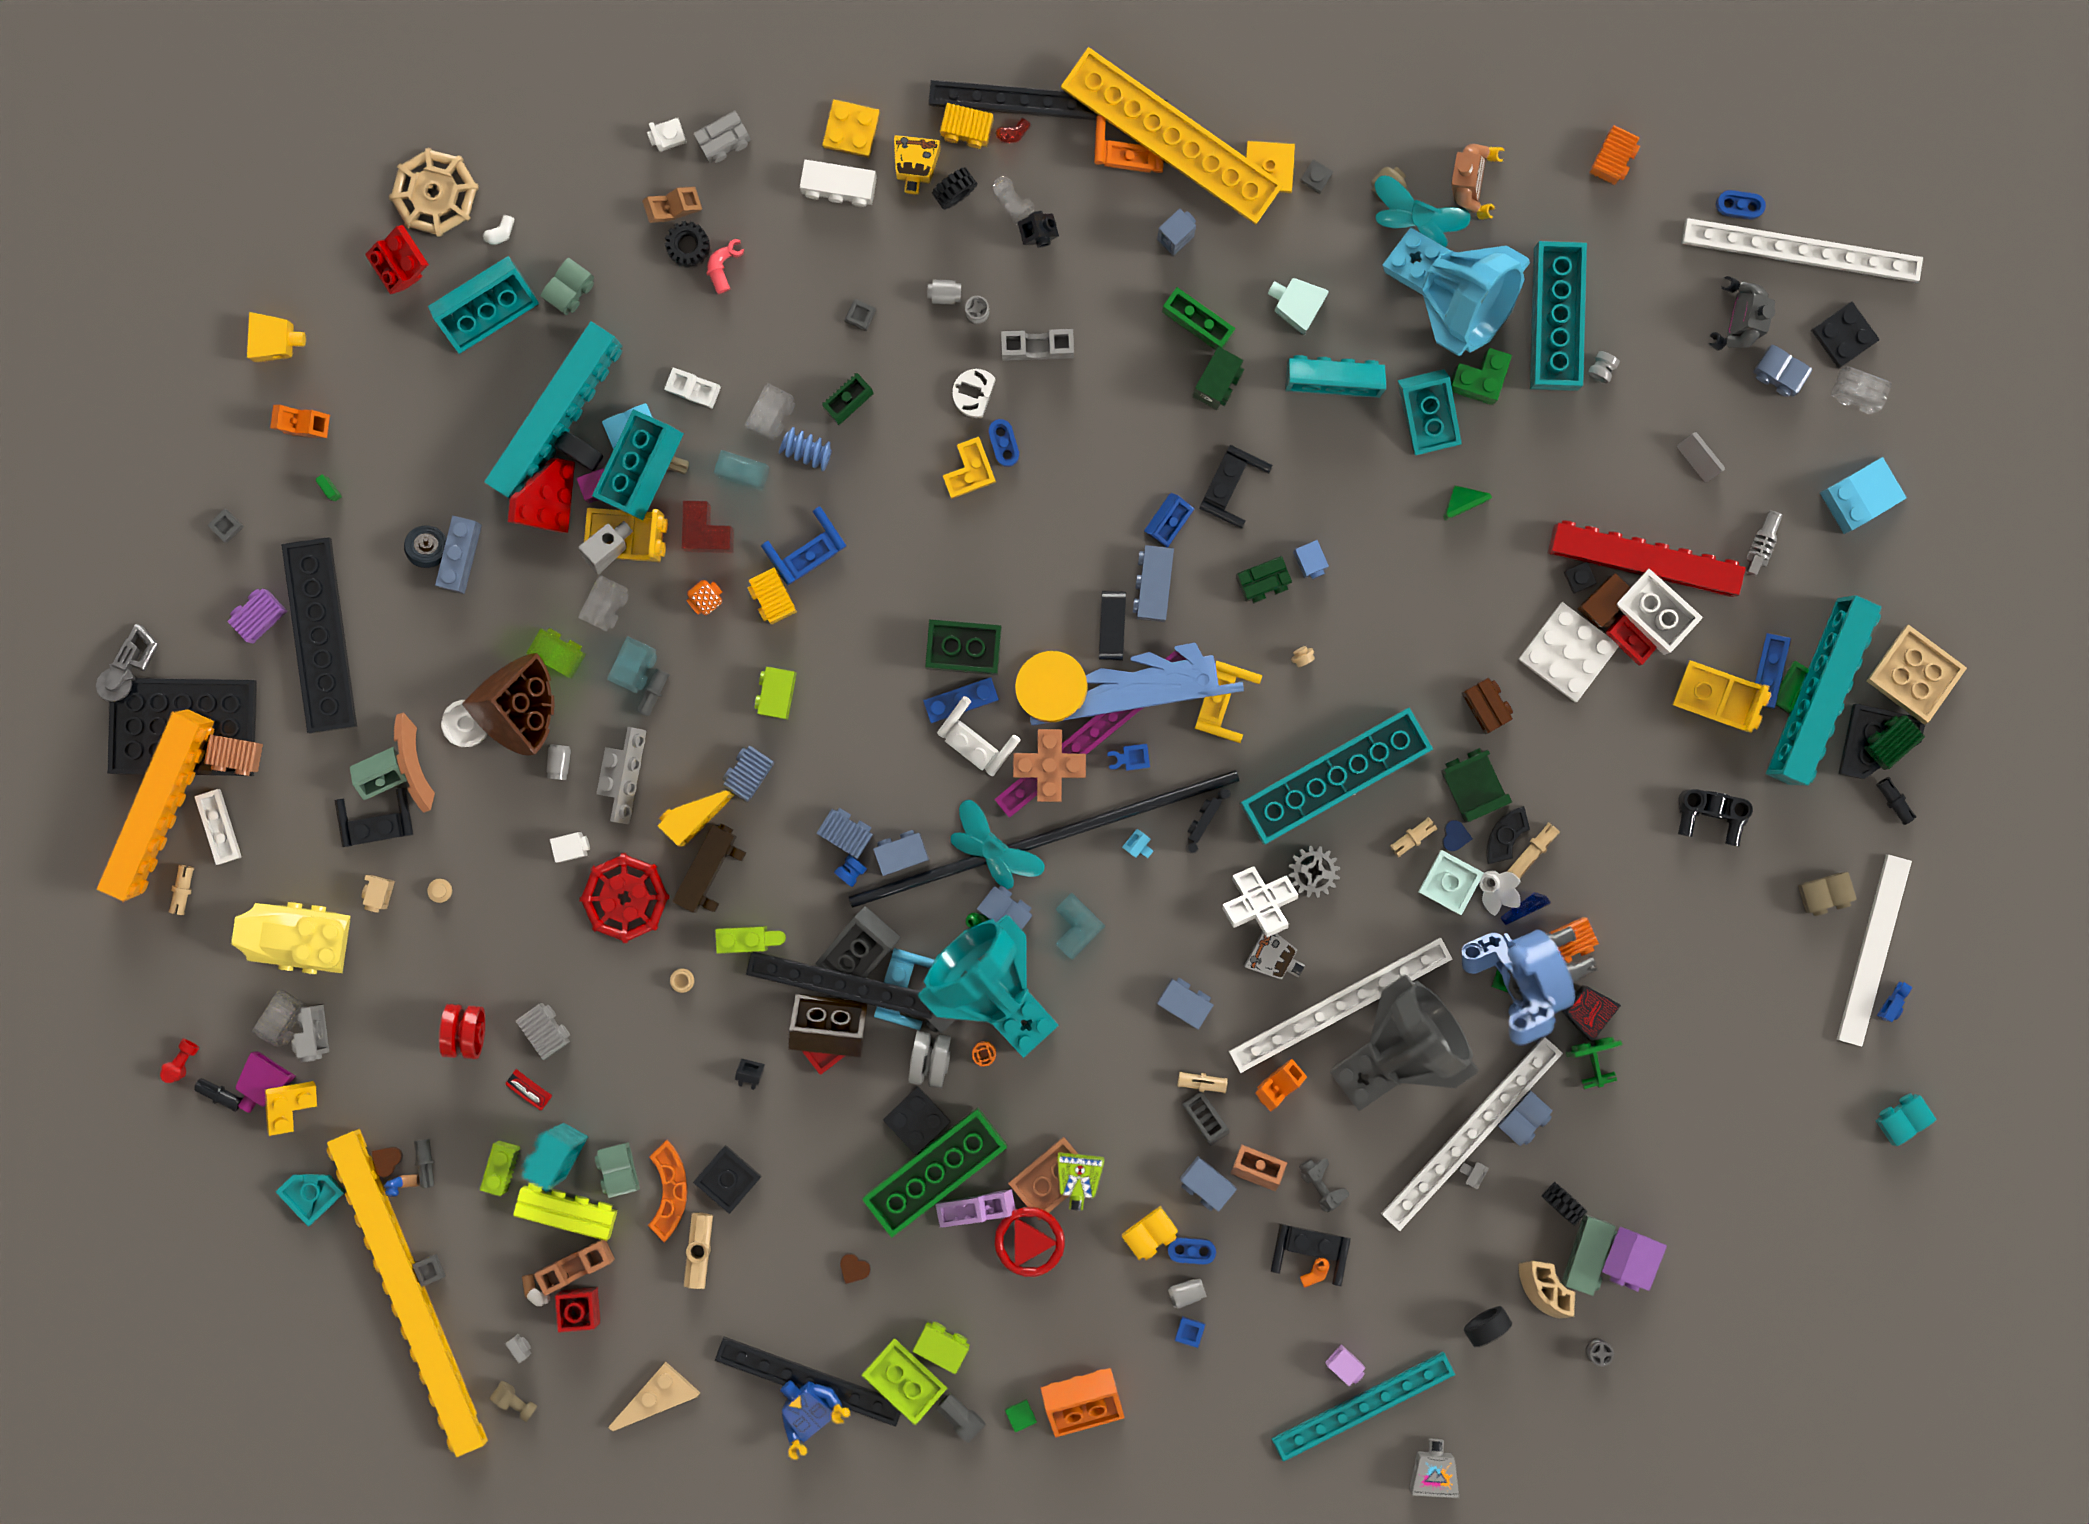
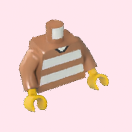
M1469 144L1464 148L1463 152H1457L1452 178L1454 201L1459 206L1477 213V217L1480 220L1490 219L1493 216L1489 214V211L1495 209L1493 204L1480 205V202H1478L1485 158L1489 162H1502L1503 159L1498 158V152L1504 151V148Z

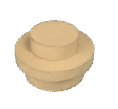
M1306 646L1301 647L1293 652L1294 656L1291 658L1297 667H1302L1315 659L1313 656L1314 650L1313 648L1307 649Z
M445 879L433 880L428 886V895L434 902H445L452 895V886Z
M687 969L674 971L670 977L671 987L679 993L689 991L694 985L693 974Z

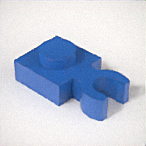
M1147 744L1123 747L1124 754H1119L1116 751L1107 753V756H1115L1117 758V763L1109 765V769H1117L1121 764H1125L1126 771L1150 768Z
M1899 981L1892 996L1887 998L1877 1016L1888 1022L1897 1020L1903 1012L1902 1006L1905 1003L1903 1000L1908 996L1912 987L1905 982Z

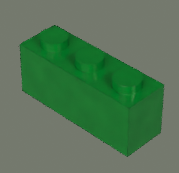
M1176 287L1162 308V313L1215 350L1218 346L1223 349L1236 329L1178 287Z

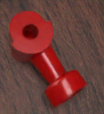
M183 1038L178 1045L181 1051L175 1059L161 1067V1080L165 1083H173L185 1077V1063L189 1055H196L200 1049L198 1045Z

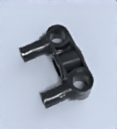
M1698 789L1683 791L1679 796V809L1682 816L1678 834L1692 837L1696 816H1699V814L1727 819L1729 826L1725 844L1739 847L1743 826H1746L1749 817L1753 813L1752 804L1746 799L1732 797L1719 792ZM1690 794H1694L1697 799L1696 805L1693 807L1687 802ZM1738 803L1744 808L1741 816H1737L1735 813V806Z

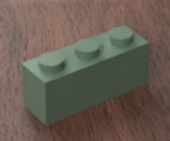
M1588 1215L1582 1217L1561 1281L1564 1286L1592 1296L1595 1290H1599L1602 1282L1600 1274L1609 1256L1607 1253L1610 1244L1613 1245L1617 1235L1615 1225Z

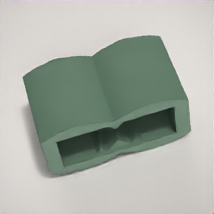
M568 257L560 266L555 276L546 285L540 296L565 315L569 312L573 313L580 304V301H578L583 293L587 294L592 289L594 276Z
M629 1142L597 1151L598 1155L595 1156V1163L597 1169L602 1170L601 1188L604 1194L607 1193L608 1198L640 1189Z

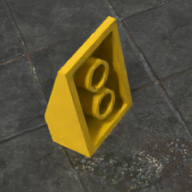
M723 791L672 810L668 809L659 818L661 823L658 827L676 845L686 846L735 795L730 791Z

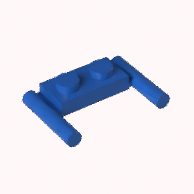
M820 506L812 512L824 528V533L783 560L780 559L769 541L761 545L787 586L847 546Z

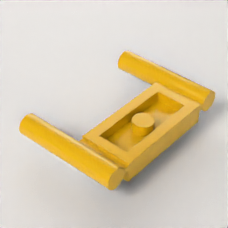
M1216 661L1219 685L1235 683L1236 677L1257 684L1261 682L1262 675ZM1231 693L1204 697L1195 729L1241 743L1243 734L1221 727Z

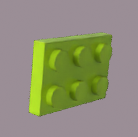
M895 1338L861 1374L867 1382L913 1425L919 1422L947 1389L938 1378Z

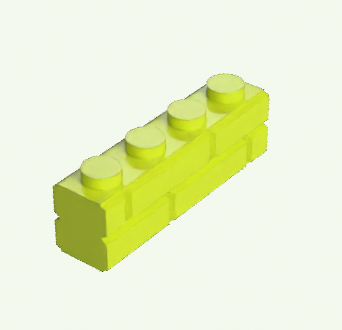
M529 1183L528 1186H523L520 1189L513 1216L607 1241L611 1237L618 1210L612 1209L613 1205L606 1202H598V1205L589 1203V1198L576 1195L574 1199L566 1197V1192L552 1189L551 1192L542 1190V1187L535 1183Z

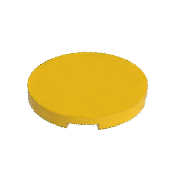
M1046 651L1031 657L1021 667L1015 684L1016 696L1022 708L1034 719L1050 723L1063 721L1080 709L1085 701L1088 689L1086 675L1078 661L1070 655L1059 651Z

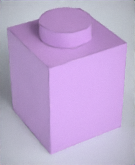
M1342 1344L1325 1362L1348 1386L1352 1383H1358L1365 1374L1363 1372L1365 1369L1364 1365Z

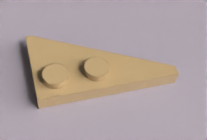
M665 1362L608 1428L615 1431L694 1399L700 1392Z

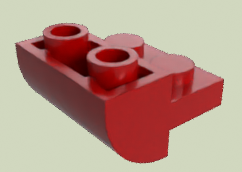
M404 225L396 226L384 240L377 241L365 254L390 294L400 292L415 284L423 277L421 272L429 265Z

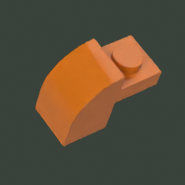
M273 405L270 428L294 436L327 438L330 415L314 410H298L283 405Z
M1290 1059L1269 1075L1257 1087L1258 1090L1255 1094L1259 1097L1260 1102L1271 1112L1278 1107L1287 1095L1299 1088L1307 1076L1295 1061Z

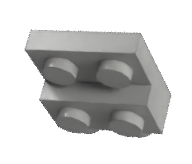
M324 1005L301 1008L298 1020L300 1027L303 1028V1032L294 1034V1039H292L293 1052L296 1053L297 1058H300L301 1062L322 1059V1054L329 1052Z

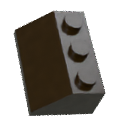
M796 994L789 1028L788 1049L861 1057L868 1004L853 1000Z

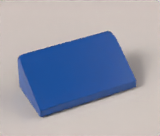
M1170 493L1144 532L1168 548L1194 508L1180 496Z

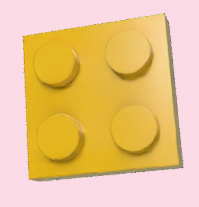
M833 99L823 140V148L869 158L880 110Z

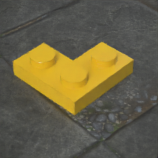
M976 437L958 444L957 448L964 468L943 475L951 499L996 483L980 438Z
M314 1081L265 1089L267 1132L269 1136L294 1132L293 1111L317 1106L316 1085Z

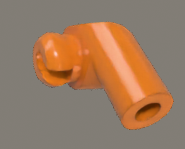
M1316 1259L1311 1272L1300 1276L1304 1288L1326 1278L1330 1266L1327 1259Z

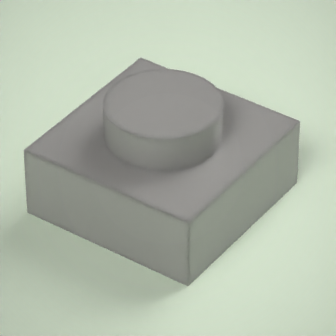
M519 1334L505 1343L518 1363L532 1354L530 1352V1344L524 1337H520Z

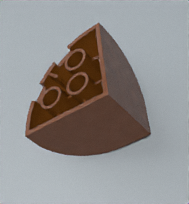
M532 653L522 656L499 669L485 680L462 705L477 724L499 744L521 755H535L549 734L550 729L548 727L551 716L554 715L555 703L554 695L551 694L549 684L551 678L538 653Z

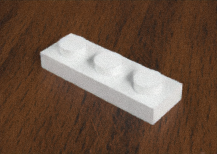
M216 789L195 796L216 865L242 858L221 790Z

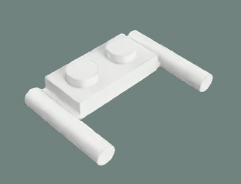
M963 696L937 734L945 738L946 743L982 771L985 769L990 776H994L1018 745L1020 738L1012 735L999 752L958 720L971 703L968 697Z

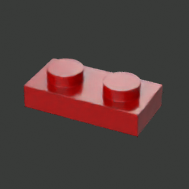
M1620 615L1606 632L1638 666L1643 665L1657 648L1625 615Z

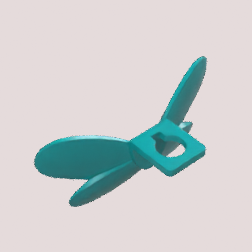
M1380 176L1375 182V190L1378 196L1389 208L1376 214V221L1382 226L1390 228L1417 226L1420 233L1446 247L1448 241L1443 232L1459 231L1466 228L1470 223L1471 215L1467 210L1458 207L1437 209L1419 200H1414L1406 188L1390 176Z
M965 800L960 805L959 815L965 833H953L951 835V843L964 853L984 857L992 877L1000 886L1002 885L1006 889L1013 887L1014 879L1012 873L1027 877H1036L1043 873L1045 865L1039 857L1023 850L1009 848L990 832L986 817L977 803L972 800Z

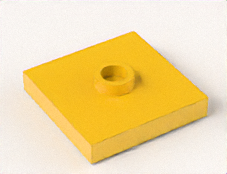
M1247 141L1246 158L1282 182L1284 186L1280 190L1281 193H1291L1295 144Z

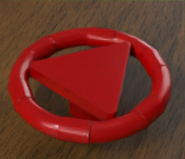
M1023 1207L1012 1211L1011 1216L1004 1217L1001 1220L995 1233V1250L1001 1263L1008 1270L1020 1276L1036 1277L1049 1272L1058 1264L1064 1252L1065 1237L1059 1222L1050 1213L1036 1207ZM1038 1217L1049 1224L1056 1240L1018 1218ZM1014 1220L1015 1263L1010 1259L1003 1245L1004 1234ZM1056 1245L1054 1252L1045 1264L1039 1267L1019 1266Z

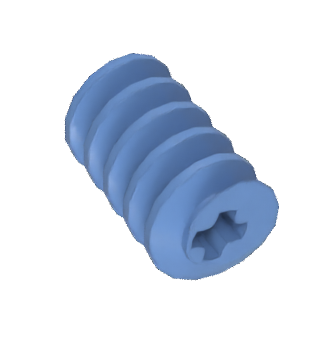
M792 427L783 438L779 454L785 450L786 457H790L794 453V459L799 461L803 457V463L806 465L812 460L813 468H817L821 463V471H824L832 453L830 449L831 442L828 441L824 446H821L822 438H819L814 443L812 434L804 439V431H801L796 436L795 427Z

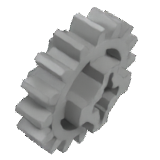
M1308 846L1307 853L1300 849V857L1292 856L1295 864H1288V867L1293 869V872L1289 873L1288 877H1294L1295 879L1292 885L1299 886L1298 893L1305 890L1306 897H1310L1312 892H1314L1316 898L1320 897V891H1323L1326 895L1329 894L1327 888H1335L1336 885L1333 883V880L1340 879L1338 875H1335V871L1340 870V867L1333 864L1337 858L1330 859L1331 851L1327 850L1325 853H1322L1321 846H1318L1316 851L1313 850L1312 846ZM1313 856L1310 863L1306 865L1300 864L1306 857ZM1322 858L1327 862L1330 871L1324 869ZM1316 865V870L1320 871V874L1315 875L1314 879H1312V874L1308 873V869ZM1298 872L1303 873L1306 878V885L1301 882ZM1327 879L1324 885L1315 888L1319 880Z

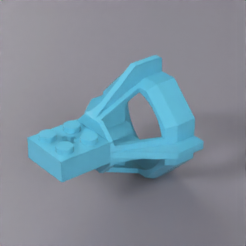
M1410 227L1382 266L1386 274L1423 295L1436 343L1457 356H1461L1465 350L1472 352L1489 343L1512 313L1525 280L1523 272L1530 261L1528 257L1508 246L1453 252ZM1416 259H1421L1420 262L1416 261V262H1414V264H1413V261H1414V260H1416Z

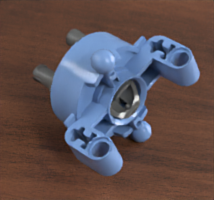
M1570 926L1553 934H1545L1541 930H1535L1514 940H1511L1507 933L1504 934V937L1498 933H1490L1468 942L1462 947V967L1466 972L1475 974L1496 966L1501 973L1505 986L1513 999V1004L1510 1005L1508 1010L1510 1015L1509 1037L1513 1043L1522 1045L1549 1034L1553 1030V1024L1555 1023L1554 1013L1568 1008L1574 1003L1573 983L1580 978L1586 977V974L1598 970V967L1595 966L1597 965L1596 961L1592 956L1574 964L1567 963L1563 959L1558 947L1576 940V935Z

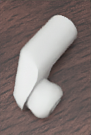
M503 215L500 227L484 232V241L491 245H496L508 240L515 219Z

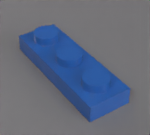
M1769 633L1766 634L1755 683L1769 687L1768 692L1771 695L1766 707L1775 709L1791 638Z
M991 677L923 700L931 724L948 718L963 696L971 700V703L964 712L998 701L999 699Z

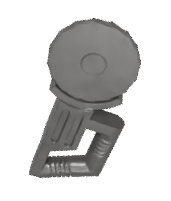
M135 624L114 662L109 664L110 669L102 672L97 678L96 691L106 701L116 702L129 694L132 681H135V677L131 672L132 668L135 667L146 671L159 646L157 641L142 625ZM138 636L147 645L139 662L136 660L141 651L135 645Z

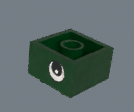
M1218 346L1196 385L1192 397L1218 410L1220 405L1225 407L1233 391L1230 388L1231 385L1236 386L1243 374L1244 368L1241 367L1243 359Z

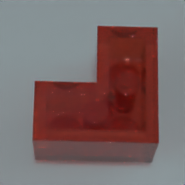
M683 501L682 549L685 552L733 553L734 529L731 526L710 525L711 505L708 501Z

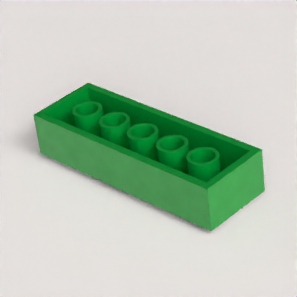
M977 1107L865 1194L862 1200L892 1238L1007 1148V1144L979 1107Z

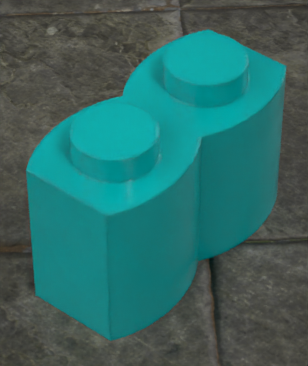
M1909 1093L1899 1099L1900 1104L1895 1108L1888 1107L1879 1113L1880 1117L1876 1120V1123L1891 1145L1899 1146L1937 1120L1921 1095Z

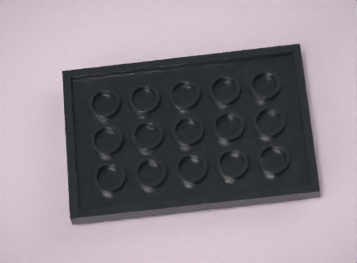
M135 678V681H132L131 691L126 697L116 702L109 701L107 774L146 775L172 712L189 709L214 721L212 726L214 728L213 735L255 742L257 681ZM207 741L203 747V750H205L204 756L200 763H196L193 770L195 775L246 776L235 774V769L226 767V772L212 770L210 764H205ZM250 772L249 776H254V772Z

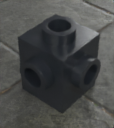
M1035 211L1017 222L1023 245H1037L1038 248L1050 245L1051 240L1059 237L1053 213L1043 214L1042 211Z

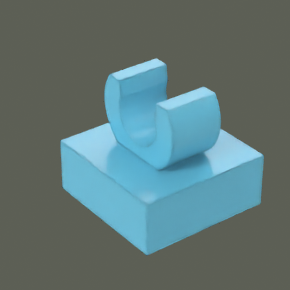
M1138 829L1134 831L1122 846L1123 849L1135 858L1139 853L1146 858H1149L1153 853V850L1147 846L1151 839Z

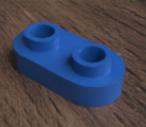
M1727 190L1717 198L1716 208L1724 216L1753 220L1763 214L1766 203L1763 197L1758 194ZM1729 201L1731 203V208H1727L1724 205V202ZM1748 205H1753L1755 207V211H1750L1748 209Z
M1003 419L993 421L989 427V437L996 460L1001 466L1011 467L1019 460V450L1012 426ZM1004 429L1005 435L1000 437L996 434V431ZM1004 452H1011L1012 457L1005 459L1003 457Z
M1177 1237L1168 1244L1167 1248L1170 1258L1178 1263L1209 1264L1216 1256V1248L1208 1239ZM1182 1245L1184 1251L1177 1253L1175 1251L1176 1246ZM1206 1247L1208 1252L1205 1255H1201L1199 1249Z

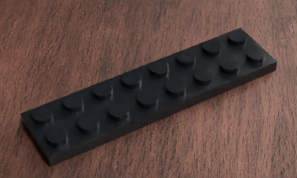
M327 537L281 544L307 733L312 734L357 727L332 540Z

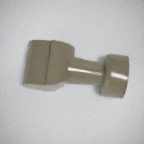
M504 1381L499 1383L497 1389L490 1396V1400L498 1407L506 1410L510 1406L521 1412L519 1417L525 1422L529 1420L537 1408V1405L531 1401L528 1404L524 1403L515 1395L514 1387Z

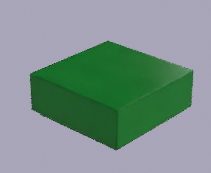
M322 474L316 478L317 484L328 499L336 502L342 497L329 477Z
M1027 1399L1005 1409L1015 1433L1037 1423V1419Z

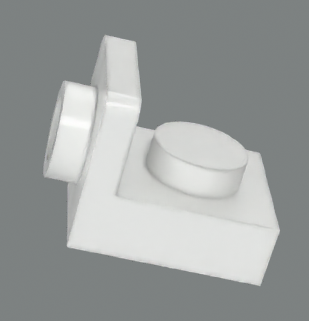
M678 118L655 125L654 122L649 123L651 131L647 133L651 145H656L660 152L687 143Z

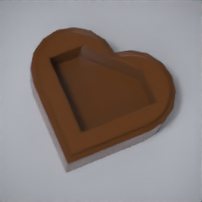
M397 1147L371 1151L375 1171L381 1177L391 1175L395 1170V1165L399 1164L403 1158L401 1150Z
M845 1254L840 1262L845 1284L865 1279L870 1274V1264L866 1260H859L855 1254Z

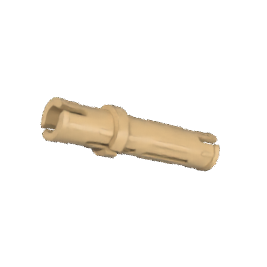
M1548 822L1535 839L1532 838L1530 840L1531 844L1507 872L1515 874L1520 879L1542 853H1546V848L1560 831Z

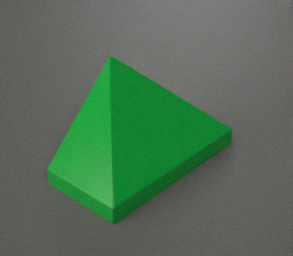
M1455 485L1443 517L1446 521L1489 501L1492 496L1490 493Z

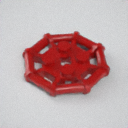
M621 853L620 856L600 865H593L590 868L591 873L583 894L579 897V902H582L592 924V930L621 940L622 943H628L629 940L652 930L656 931L659 928L658 923L667 900L670 899V895L667 894L658 874V867L655 864L651 865L628 856L627 853ZM621 866V873L608 878L604 874ZM628 866L645 873L641 878L629 874ZM649 877L657 895H650L647 890L645 881ZM600 878L604 882L599 896H592ZM627 891L631 901L625 902L623 905L621 904L619 894H624ZM650 900H657L651 917L647 916L645 913ZM592 901L600 902L601 908L605 913L601 919H599ZM609 918L621 922L622 930L605 923ZM642 918L646 922L629 930V922Z

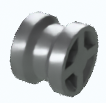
M1594 1339L1587 1345L1586 1354L1594 1364L1603 1367L1612 1362L1614 1351L1607 1342L1602 1339Z

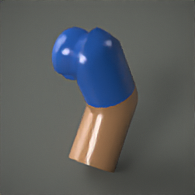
M401 1175L387 1181L384 1185L386 1196H397L399 1194L398 1188L419 1186V1175Z

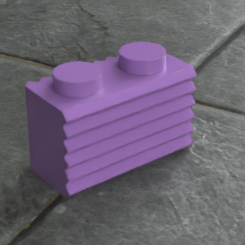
M263 588L253 591L248 596L249 601L243 607L241 605L236 607L230 613L231 618L227 621L246 642L252 644L287 613L282 604L268 590Z

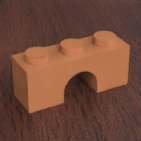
M599 1240L538 1270L534 1275L544 1296L579 1277L590 1274L612 1263L615 1258L607 1241Z

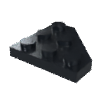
M1856 703L1853 704L1839 774L1865 779L1881 768L1864 747L1869 744L1867 739L1876 732L1881 733L1887 728L1885 723L1892 717L1906 715L1922 734L1924 733L1925 725L1911 715Z

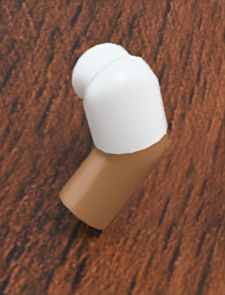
M534 1274L522 1276L525 1297L535 1306L548 1304L550 1296L549 1294L544 1296L543 1292L536 1289Z

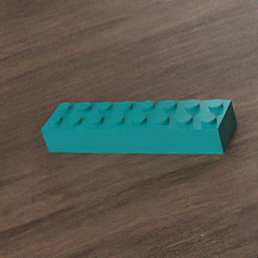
M590 321L484 481L486 484L510 499L514 493L520 492L526 486L525 483L536 472L542 470L546 461L554 457L557 451L555 449L556 443L564 431L570 432L569 426L573 421L576 422L583 412L581 408L585 402H589L596 393L595 387L599 381L603 382L609 373L608 367L612 361L616 362L621 356L622 344L615 336Z
M1857 595L1837 598L1808 668L1809 671L1806 673L1801 685L1800 694L1792 712L1789 714L1765 773L1766 775L1789 785L1809 786L1814 781L1817 775V764L1826 753V742L1835 731V720L1844 709V698L1853 687L1854 682L1852 679L1855 671H1858L1862 665L1863 659L1861 657L1864 649L1868 648L1871 643L1872 637L1870 635L1873 627L1880 621L1882 606Z
M1409 707L1240 802V805L1264 845L1430 752L1433 748Z

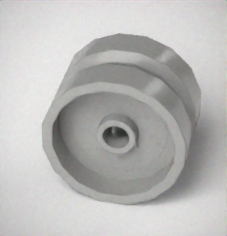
M917 1031L908 1083L921 1085L929 1071V1086L942 1089L944 1077L949 1066L951 1036L939 1034L935 1039L934 1048L930 1046V1033Z

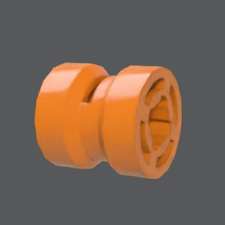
M988 1041L977 1043L972 1051L974 1062L982 1067L989 1066L994 1062L996 1057L994 1045Z

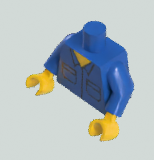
M790 1380L780 1390L788 1398L782 1408V1419L789 1444L792 1445L788 1452L792 1459H798L797 1449H799L801 1455H806L807 1448L804 1445H800V1441L804 1443L831 1419L837 1424L844 1423L841 1415L843 1417H849L850 1415L848 1408H841L842 1404L832 1388L807 1382L799 1389Z

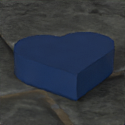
M1451 820L1445 825L1446 835L1442 840V844L1446 850L1456 851L1473 838L1460 821Z

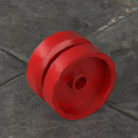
M447 1004L444 1008L440 1025L439 1048L441 1056L455 1058L461 1052L464 1059H478L485 1037L484 1008L482 1006H468L464 1011L461 1005Z

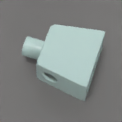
M1292 278L1287 288L1274 281L1267 294L1279 300L1274 311L1301 334L1305 335L1329 291Z

